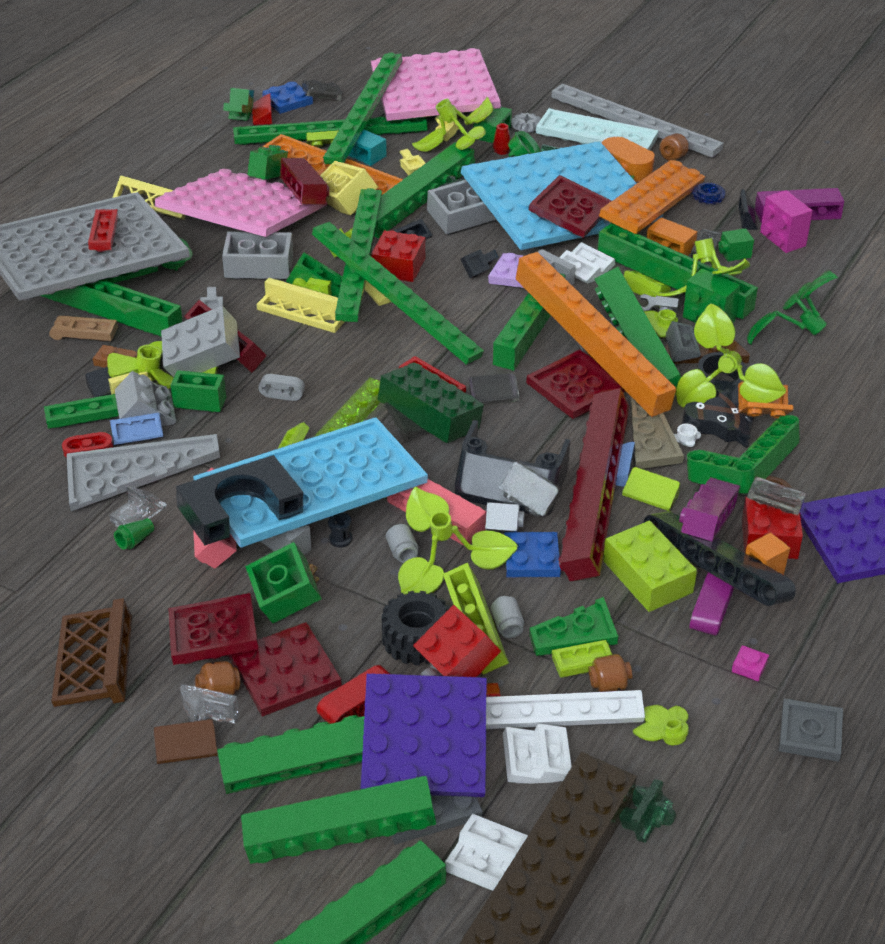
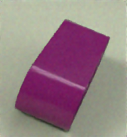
M708 572L694 607L689 628L717 636L734 587Z

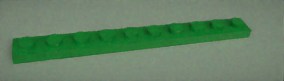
M387 53L383 55L323 156L325 164H332L334 161L341 163L346 161L403 61L402 54Z
M375 117L368 120L364 130L375 135H382L384 133L400 134L402 132L417 133L427 130V121L425 117L387 121L386 117ZM345 120L233 127L235 144L241 145L257 142L268 143L280 134L304 141L307 140V133L339 131Z
M372 188L361 189L351 234V240L370 256L382 199V190ZM346 263L335 311V321L358 322L366 280Z
M327 222L313 228L312 235L462 362L467 365L482 357L484 352L482 348L367 254L365 250L361 249L349 237L337 229L335 225Z

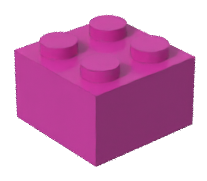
M787 190L766 196L760 232L785 253L805 247L813 210Z

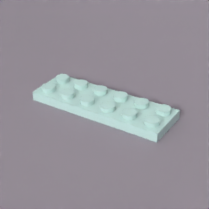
M548 109L536 126L537 134H542L546 137H557L565 141L572 140L581 144L602 142L610 137H624L651 150L658 138V130L554 109Z

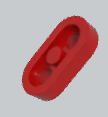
M105 432L72 436L65 439L62 443L63 454L66 458L68 453L113 448L112 437Z

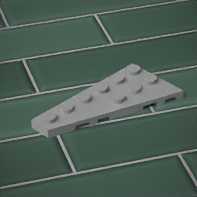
M217 434L68 453L67 471L70 510L74 511L220 458Z

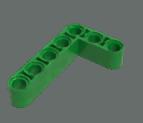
M794 415L780 416L739 458L705 450L690 451L687 454L688 480L705 485L711 477L740 485L739 493L745 494L755 491L799 444V418Z

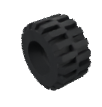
M408 591V594H398L397 599H390L388 605L384 606L382 614L383 646H385V651L388 654H392V658L396 661L401 659L404 664L409 662L414 663V665H420L423 662L430 664L413 645L450 609L449 605H446V601L442 598L437 599L436 594H426V591H420V593Z

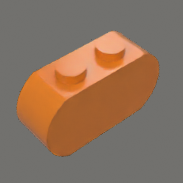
M610 137L601 142L629 175L634 176L635 182H639L653 173L654 153L624 137Z

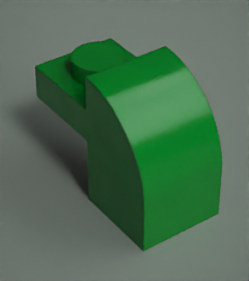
M230 89V103H224L223 110L229 111L228 119L249 120L253 109L254 90Z

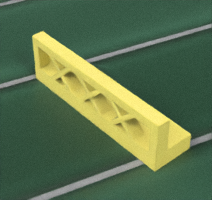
M120 176L113 198L121 196L123 188H126L131 193L138 192L139 194L148 195V199L145 201L148 204L151 203L150 206L155 212L184 220L186 216L184 214L155 207V198L174 190Z
M268 278L264 282L265 296L257 303V310L336 333L345 322L335 321L337 297L272 278ZM269 302L277 303L276 305H267ZM294 308V309H297V310L288 311V310H285V309ZM314 314V315H317V316L308 317V316H305V315ZM334 320L335 322L331 324L325 321Z

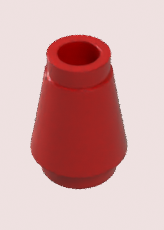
M501 123L497 125L492 147L495 153L504 155L510 151L508 143L511 139L508 125Z

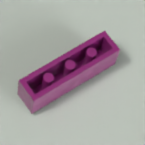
M838 188L787 190L813 210L811 220L841 219L845 201ZM782 191L757 192L755 212L760 223H762L766 196Z
M711 477L705 485L701 484L699 492H695L693 500L690 499L687 507H683L679 519V522L683 523L681 532L713 541L735 509L740 485Z

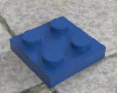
M288 82L285 85L271 87L268 90L262 91L263 97L270 94L271 106L280 114L313 104V97L296 82Z
M505 532V536L511 538L518 546L517 551L506 561V577H560L557 532Z

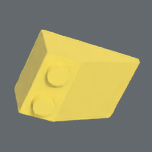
M334 161L320 175L329 186V196L326 197L327 204L347 215L356 213L361 189L372 188L376 190L378 188L364 168Z

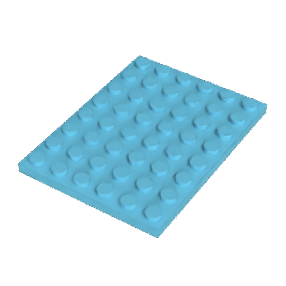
M600 141L462 166L461 174L520 250L581 238L573 234V232L557 226L553 222L539 217L528 210L530 203L559 175L612 201L637 184ZM663 214L659 216L657 219H655L653 222H656L659 218H662ZM602 218L586 236L599 234V231L612 222Z

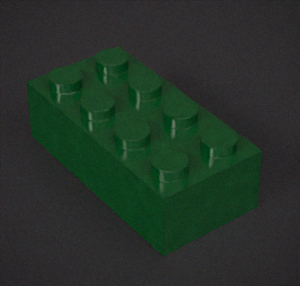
M410 363L381 375L377 400L445 443H450L467 435L473 420L478 421V429H480L484 404L476 400L472 395L459 390L455 385L444 381L438 375L424 369L420 364Z

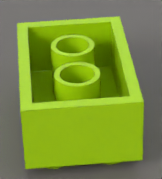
M650 520L605 539L603 562L648 612L694 592L697 569Z

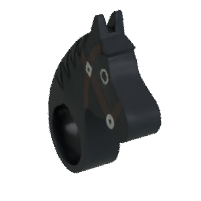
M712 352L704 355L700 359L697 369L701 370L707 378L709 376L707 375L708 373H713L719 368L718 361L724 353ZM741 362V365L743 367L742 372L745 376V372L748 369V367L743 362ZM737 370L732 373L721 372L733 378L734 381H721L714 378L709 381L716 387V397L708 399L705 403L690 402L686 404L682 424L694 425L701 434H712L725 440V442L737 441L743 447L748 448V440L751 437L750 429L754 417L748 416L747 413L739 412L738 384L742 380L739 378Z

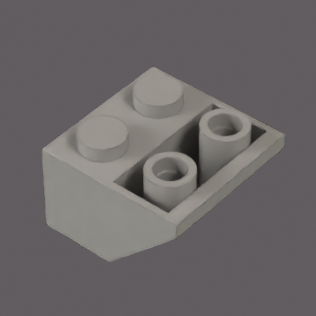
M131 371L116 387L115 395L119 419L159 413L162 426L173 425L176 422L171 392L165 386H159L147 376Z

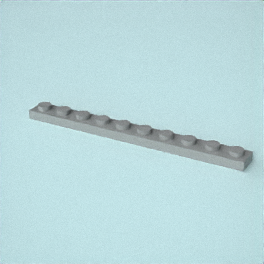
M561 84L552 90V98L562 103L571 104L576 108L587 110L608 120L658 130V138L664 139L666 136L675 133L682 134L688 140V150L702 153L706 157L713 158L723 150V142L571 86Z

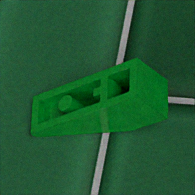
M303 252L286 282L292 284L295 278H301L306 282L309 278L331 281V296L338 298L343 276Z

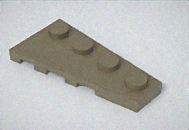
M631 397L630 407L633 442H635V467L643 469L683 463V452L664 413L651 417Z

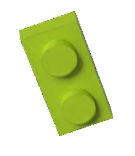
M338 131L307 133V144L315 147L330 144Z

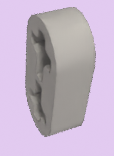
M266 374L262 377L258 388L265 397L296 401L302 397L305 384L297 377Z

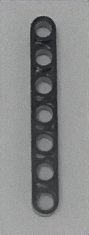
M668 511L645 517L643 523L650 520L687 560L763 605L772 606L794 599L796 589L791 579L717 537L713 541L682 533L683 523L679 522L680 516Z

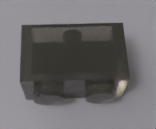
M520 461L514 462L499 489L504 491L503 496L514 503L520 501L526 505L525 510L535 517H538L539 514L541 516L547 515L563 490Z

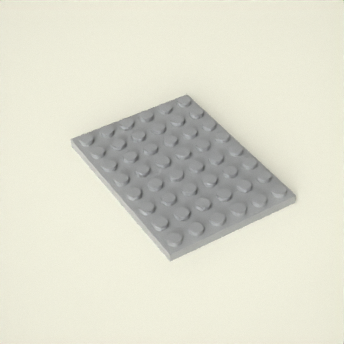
M138 192L0 225V275L19 301L30 300L36 296L53 294L55 291L72 289L78 285L95 283L101 279L114 278L120 274L137 272L143 268L156 267L162 263L179 261L182 258L189 257V249ZM96 209H118V222L112 250L104 252L89 250L88 240Z

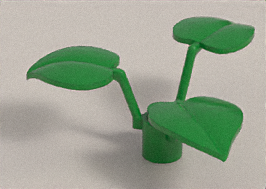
M827 270L812 283L809 281L804 284L798 292H795L788 298L782 307L784 310H787L797 302L804 311L799 317L802 321L799 322L777 310L772 313L769 312L751 327L747 335L748 343L752 346L755 336L776 316L799 326L802 330L806 328L813 336L819 333L827 323L816 310L810 294L823 284L838 277L830 270ZM806 298L810 306L809 309L806 308V306L802 303L801 299L803 300Z

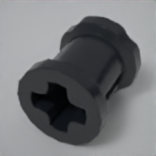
M339 513L329 517L328 526L331 529L329 542L334 547L343 548L352 542V534L349 531L351 518L348 514Z

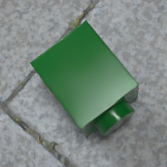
M746 228L722 232L721 241L718 243L719 252L723 254L727 262L751 258L754 239Z

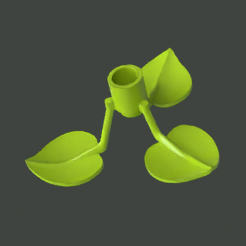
M486 97L482 104L468 117L457 110L449 99L440 101L435 108L440 114L438 119L442 128L433 131L422 140L412 143V145L418 151L423 152L435 148L444 140L443 135L446 134L444 121H447V123L454 121L464 134L456 142L457 149L462 150L471 146L476 140L482 138L486 131L483 127L477 126L467 133L456 119V114L464 119L466 125L473 122L479 123L493 111L489 98Z
M712 238L695 241L697 254L693 255L694 262L691 277L696 274L698 259L701 260V263L710 261L711 266L718 269V271H712L713 274H729L734 277L741 274L742 270L750 267V263L746 259L730 268L721 266L716 256ZM687 285L667 293L652 290L651 293L661 297L677 296L686 293Z
M709 304L695 324L694 335L697 342L703 347L713 348L716 346L717 350L724 353V355L718 361L719 368L707 378L699 369L690 370L681 377L676 389L678 404L681 407H685L690 402L705 403L708 399L716 397V387L709 381L721 372L732 373L737 370L739 378L744 381L740 386V394L747 401L769 403L784 395L786 389L777 373L766 364H754L746 370L745 376L743 375L742 359L739 353L721 347V345H730L734 341L735 327L729 316L721 308L714 304Z
M414 487L407 502L406 519L409 526L418 532H424L431 527L432 547L429 562L424 558L415 557L403 563L398 573L401 593L408 594V591H414L415 593L426 591V594H431L441 586L444 579L443 569L433 565L438 540H448L452 533L457 536L468 550H472V562L483 569L500 567L517 551L518 546L511 538L495 531L475 533L472 537V545L469 544L458 531V527L452 526L447 502L438 495Z

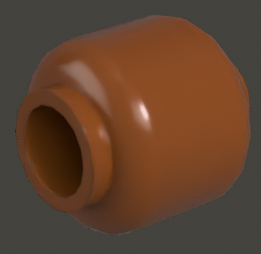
M675 133L662 139L659 149L661 155L666 160H678L687 154L689 144L685 136Z
M619 654L597 657L593 660L592 666L588 667L591 686L593 689L597 688L599 692L623 691L627 688L628 679H632L630 663L624 662Z
M228 661L206 663L202 666L200 674L195 676L196 690L198 692L201 691L204 698L209 701L231 698L235 691L240 688L239 671L236 667L233 668L232 664Z

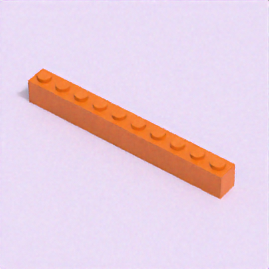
M538 252L519 257L516 280L651 417L671 410L677 388Z

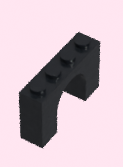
M274 455L176 486L177 507L204 546L230 537L229 516L220 505L223 500L236 495L257 497L267 504L278 520L303 513V491Z

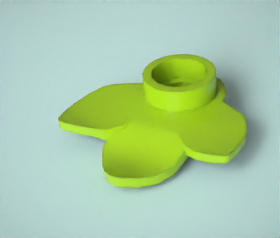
M664 309L659 311V313L653 310L644 311L655 332L661 338L666 337V332L672 321L678 322L676 313L672 310Z
M660 705L647 706L644 708L645 723L633 729V733L641 739L647 741L663 739L666 744L679 745L686 740L689 733L688 724L686 723L689 718L688 713L680 706H673L669 710Z

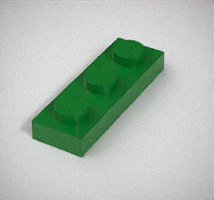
M115 394L44 406L48 429L119 416Z

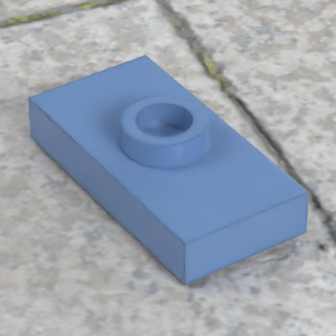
M159 413L110 420L114 445L163 437Z

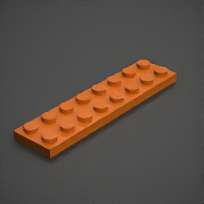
M282 134L263 146L268 148L269 145H278L281 147V150L288 151L287 158H305L319 175L331 165L324 163L323 156L326 153L325 150ZM346 159L344 162L345 164L364 168L378 186L376 190H382V195L403 180L350 159Z
M670 160L601 208L599 217L637 234L702 185L706 176L700 174L696 169H689L683 166L679 161Z

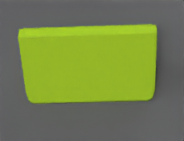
M627 270L624 273V278L632 292L639 295L646 294L656 297V295L651 293V290L660 293H667L671 290L670 286L637 271Z
M634 467L628 477L622 495L670 511L679 496L680 482Z

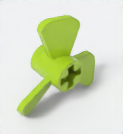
M155 341L149 345L139 347L137 358L117 353H111L107 358L108 373L112 378L128 374L131 371L136 373L147 371L148 378L151 377L152 381L157 380L160 385L171 389V383L174 377L160 369V361L163 356L162 341Z

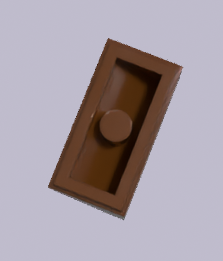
M212 719L154 727L157 764L217 756L216 734Z

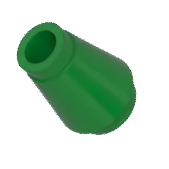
M148 518L120 525L114 532L115 542L123 550L133 549L150 533L154 532V525Z

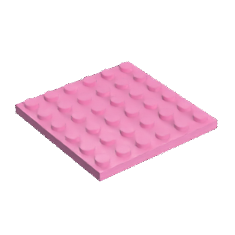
M474 48L467 49L466 51L451 50L447 53L433 52L429 55L415 54L410 57L402 56L403 61L381 98L387 121L440 115L435 107L444 99H449L452 105L461 113L476 110L486 97L489 98L493 109L501 108L499 96L480 50ZM382 58L371 61L372 72H374Z
M220 169L216 173H210L209 176L198 178L195 182L187 183L183 187L175 188L174 191L166 192L164 195L155 198V207L264 237L327 206V202L326 204H301L290 189L284 187L282 183H269L263 179L250 178L249 175L244 173H231L229 169Z

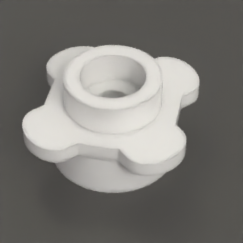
M682 424L678 427L677 434H674V436L681 445L693 447L695 446V441L701 438V433L697 431L694 425Z

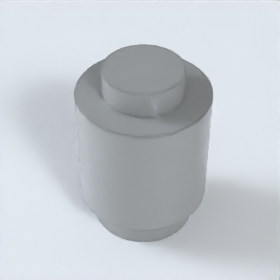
M405 524L391 527L386 533V540L394 558L404 563L408 559L417 557L418 545L410 527Z
M509 596L497 598L492 603L490 609L498 632L505 638L517 637L523 632L524 620L517 600Z

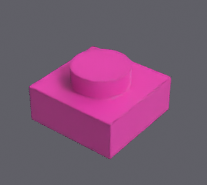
M742 645L733 663L731 672L759 682L768 663L769 655Z

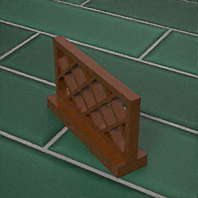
M124 598L113 600V606L110 608L62 616L51 700L54 707L111 697L113 703L125 702L132 615ZM110 618L101 628L95 625L101 619ZM83 623L74 633L69 630L71 624ZM90 628L95 631L87 640L81 638ZM105 637L107 639V642L99 649L93 646L100 638ZM75 641L81 644L72 653L67 651V648ZM88 649L93 652L84 662L78 659ZM100 658L105 660V663L97 670L90 667ZM73 662L77 664L78 667L69 675L64 673V670ZM85 671L91 674L82 683L76 681ZM98 679L103 682V688L88 689ZM70 684L76 687L70 694L61 695V692Z

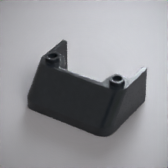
M473 420L462 444L454 493L473 503L487 505V503L519 505L520 511H523L525 514L539 517L547 516L554 509L568 472L571 439H565L560 454L552 452L542 453L536 458L535 463L486 454L488 445L483 439L478 438V421Z

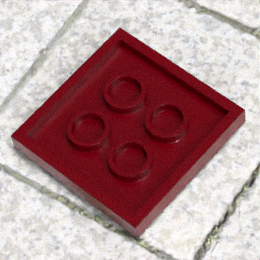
M559 175L530 203L528 210L584 238L602 219L599 217L601 208L612 200Z
M580 349L527 375L526 383L572 419L589 411L594 394L621 388L623 393L626 392L597 361Z
M251 593L168 608L173 665L190 664L194 661L209 658L217 659L225 655L247 653L251 650L259 649Z
M307 622L259 639V649L251 650L247 653L229 655L232 664L238 669L240 678L262 717L342 686L341 677Z

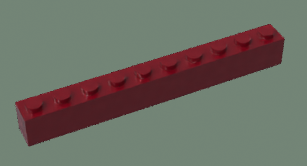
M621 388L594 394L592 405L589 407L590 415L589 420L586 422L587 430L586 435L583 437L584 445L582 452H580V465L576 471L577 479L576 484L573 486L574 494L572 502H570L569 519L566 521V534L562 540V554L559 556V567L561 571L566 573L569 581L600 576L629 411V404Z

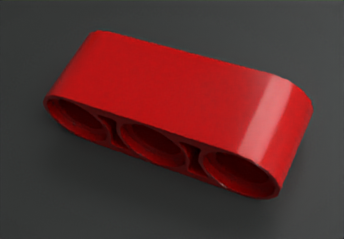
M381 665L371 667L322 698L317 706V713L330 724L341 722L344 718L352 715L363 717L365 715L367 673H390Z

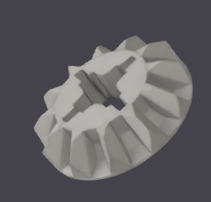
M520 113V115H514L511 125L518 131L534 132L541 117L536 116L534 113Z

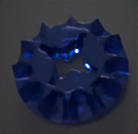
M710 182L698 184L692 193L694 199L699 200V203L716 204V202H722L723 198H725L724 188Z

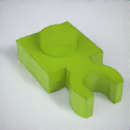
M295 278L292 283L293 285L331 296V281L309 278L306 282L301 278Z

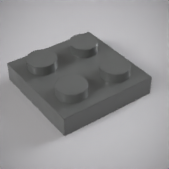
M784 698L779 751L839 762L842 746L843 708Z

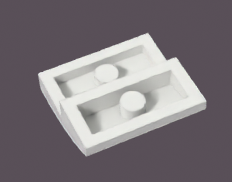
M582 242L572 252L566 250L559 257L575 265V278L587 284L595 281L594 278L608 272L616 265L614 258Z
M538 723L534 731L513 727L505 728L503 743L508 782L532 784L564 780L572 767L565 727Z
M472 814L459 834V842L445 861L446 872L493 891L528 835Z

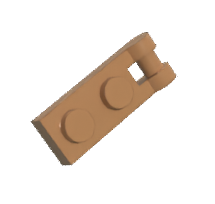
M58 316L49 335L55 340L69 337L112 341L118 325L117 320Z

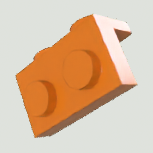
M743 381L738 384L739 412L747 413L751 417L770 414L771 418H779L794 410L793 405H788V385H783L786 392L780 398L769 403L749 402L744 399L740 394V386Z

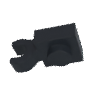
M481 249L460 260L469 278H472L490 269L488 263L494 261L499 256L496 250L483 255Z

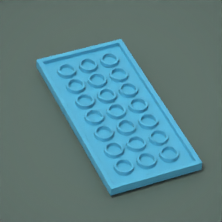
M376 417L193 476L194 481L274 455L303 491V513L282 520H278L267 504L257 497L236 495L223 500L220 505L229 516L230 534L240 548L427 483L428 474Z

